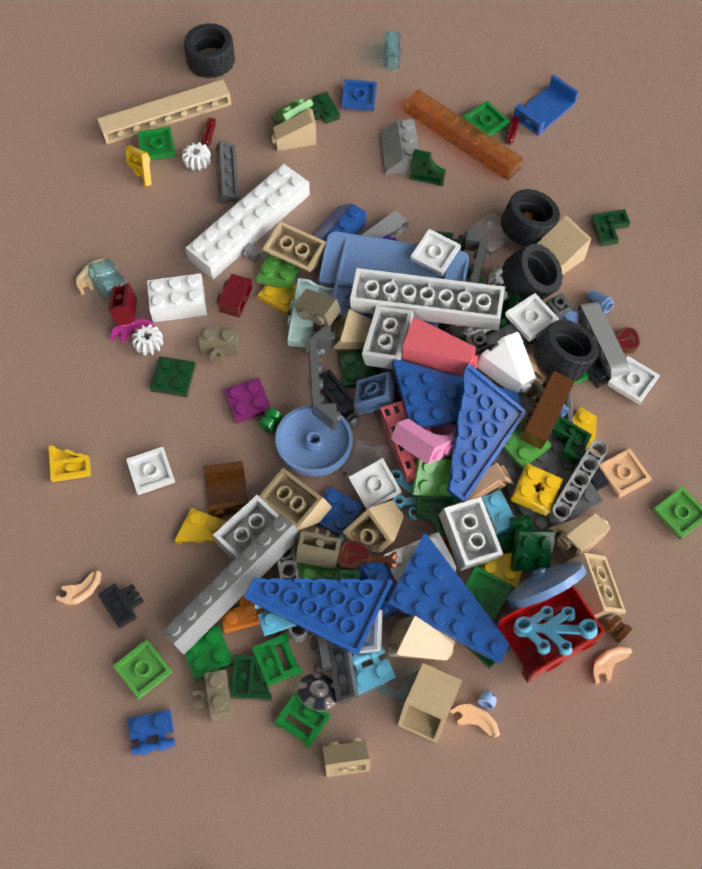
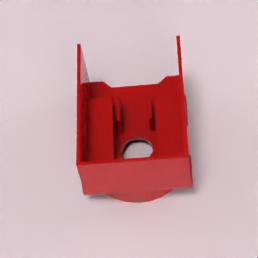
M574 585L547 600L519 608L500 619L496 626L508 641L510 648L522 665L521 675L527 683L547 671L555 669L581 651L589 649L605 633ZM544 606L553 608L554 617L561 613L563 608L572 607L575 610L574 620L563 621L559 625H580L583 620L591 619L597 624V635L592 639H586L581 634H562V638L572 644V653L564 656L560 654L559 647L544 633H537L542 640H547L550 643V652L543 655L537 651V646L528 637L517 636L514 633L513 625L517 618H531L540 612ZM543 619L537 624H545L549 620Z

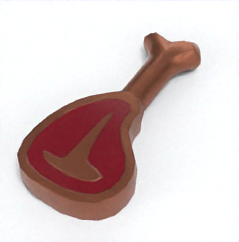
M625 327L615 335L623 353H633L638 350L640 339L635 329Z
M351 540L346 541L342 545L338 554V561L345 570H353L362 564H370L372 562L387 564L391 569L397 567L396 559L398 555L396 552L388 556L376 555L371 553L364 544Z

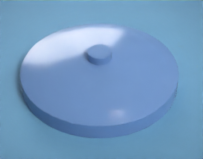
M312 405L299 407L288 413L278 425L275 436L277 453L282 462L296 473L306 476L330 474L342 467L351 454L353 435L348 422L340 414L341 421L337 423L336 430H332L312 414Z
M582 562L563 563L546 569L541 567L535 570L532 576L516 586L506 599L510 607L515 609L537 604L576 584L585 576L586 569Z

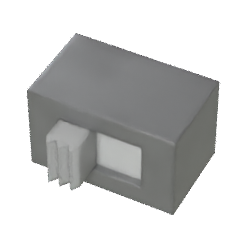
M249 242L243 247V256L255 262L261 257V251Z

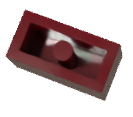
M231 273L229 279L225 280L222 294L218 295L217 304L221 313L240 318L253 290L252 280Z
M126 283L112 287L108 310L117 327L134 323L137 297L130 284Z

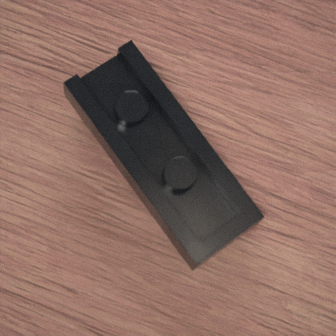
M329 369L320 374L319 378L323 379V390L321 391L331 404H336L337 411H340V414L344 417L348 415L347 412H354V399Z

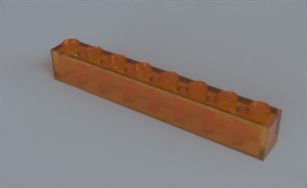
M418 89L406 100L405 112L409 116L445 138L446 141L457 146L461 151L469 154L473 159L484 164L485 167L496 172L500 177L509 181L521 169L523 161L521 156Z

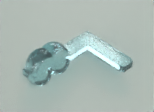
M410 663L407 666L400 691L381 685L378 692L405 702L409 689L413 684L414 676L417 673L418 665Z

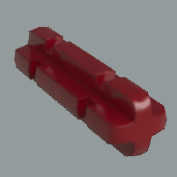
M518 116L511 117L504 141L506 144L512 145L520 121Z
M211 117L207 118V124L201 139V144L206 145V147H209L211 144L210 140L216 126V119Z

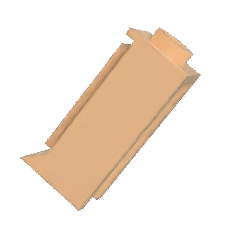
M495 463L489 467L467 501L499 491L506 486V483L514 484L504 465L499 466L498 463Z

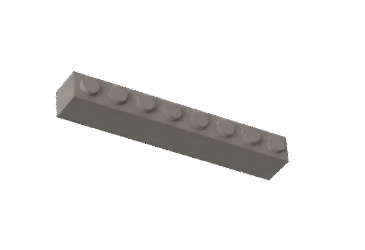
M280 514L162 631L180 652L185 654L247 592L253 578H261L300 539V533L295 525Z

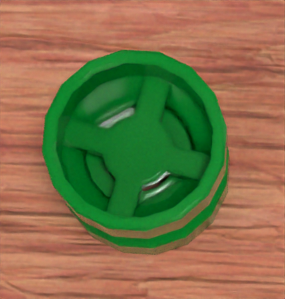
M268 407L264 412V417L258 420L257 425L266 433L272 434L276 429V425L283 419V416L274 408Z

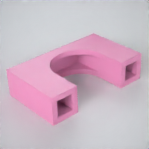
M405 419L397 423L391 440L426 464H430L452 454L456 424L430 428L431 432L410 419Z

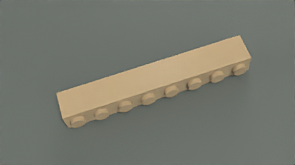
M219 80L110 114L97 120L106 144L138 135V131L157 129L231 105V98L224 80Z

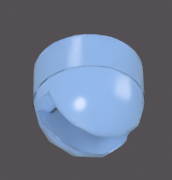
M485 691L480 695L478 703L486 709H494L496 696L491 691Z

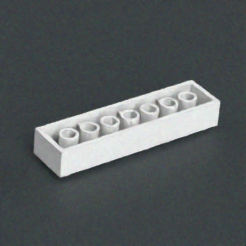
M283 164L186 247L188 260L213 280L243 254V247L249 242L251 244L256 243L310 195L309 182Z
M357 268L350 305L352 311L374 314L376 306L412 310L414 317L422 321L499 331L505 287Z

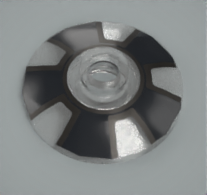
M311 673L300 680L297 687V695L305 707L314 711H326L337 703L333 680L327 675Z

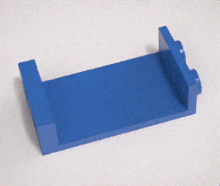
M553 74L549 86L526 106L519 103L515 107L513 116H518L520 124L539 136L576 104L579 91Z

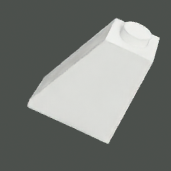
M518 332L501 338L496 346L490 351L487 349L477 360L476 366L479 370L504 388L517 393L529 391L536 379Z

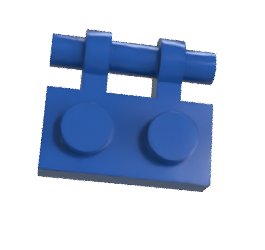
M171 710L127 719L130 740H139V745L131 747L132 755H147L150 751H165L169 747L176 746L175 738L166 739V734L174 732ZM159 737V741L147 743V738Z

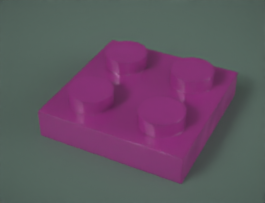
M260 378L224 389L236 424L264 415L265 410L271 407Z

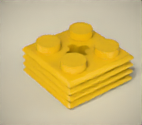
M527 463L519 478L511 501L541 515L548 516L563 479ZM535 487L539 488L540 491L538 493L535 492Z

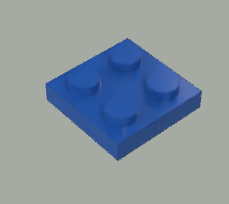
M345 79L342 109L374 111L377 82Z
M329 487L323 498L332 508L316 525L345 539L346 536L343 531L357 519L364 504Z

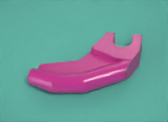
M135 318V322L129 325L118 327L116 325L110 337L112 341H115L116 337L120 335L121 342H125L135 332L136 328L142 329V325L148 327L149 324L154 328L155 324L148 319Z

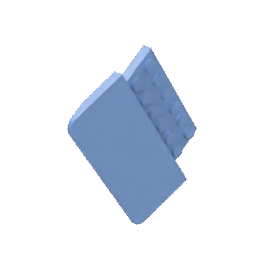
M332 232L327 238L319 284L334 287L332 297L338 301L341 311L337 317L341 318L349 309L351 310L350 297L357 268L465 282L469 256L463 251H458L443 276H440L410 260L411 255L419 244L344 232ZM357 312L363 316L373 319L374 314ZM424 321V322H426V323H428V324H430V325H432V326L438 328L439 323H437V322Z

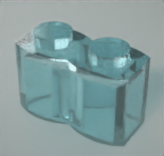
M398 31L386 32L384 54L385 68L387 70H398L400 68L401 36Z
M106 259L89 264L87 273L103 298L111 297L112 287L126 284L125 278L118 273L116 265L111 260Z

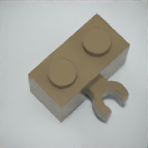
M307 288L294 304L299 317L330 327L341 311L336 298Z
M201 327L199 337L201 354L210 355L211 362H214L216 356H220L221 363L225 361L224 355L238 356L240 341L238 329Z
M319 528L315 529V533L301 531L295 562L335 570L342 539L329 537L330 531L328 530L326 535H320Z
M226 669L204 673L207 692L204 693L197 690L192 693L193 697H202L199 703H194V707L199 709L208 703L210 716L213 721L233 718L234 713Z

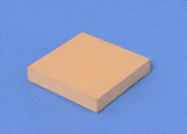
M630 448L599 465L600 470L610 482V488L618 499L647 484L652 479Z

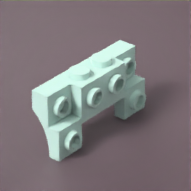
M298 278L294 301L291 300L290 304L292 316H288L287 326L290 328L287 341L288 346L306 348V351L309 352V339L316 334V332H313L315 322L299 317L294 304L306 288L330 297L333 295L334 288L320 286L309 279Z

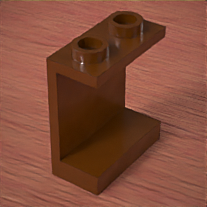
M243 461L204 466L209 514L219 518L225 516V514H236L248 503Z

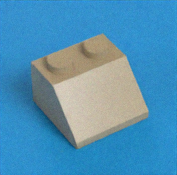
M361 738L350 739L345 744H340L339 741L329 742L327 746L323 747L326 777L370 771L366 741H361Z

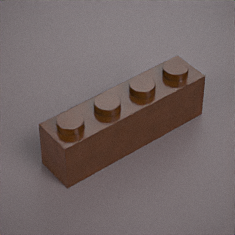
M555 371L551 377H546L542 384V387L545 389L543 392L539 391L535 399L538 403L536 407L532 405L527 415L530 417L529 422L525 420L520 429L523 432L520 440L540 450L543 448L575 383L574 380Z

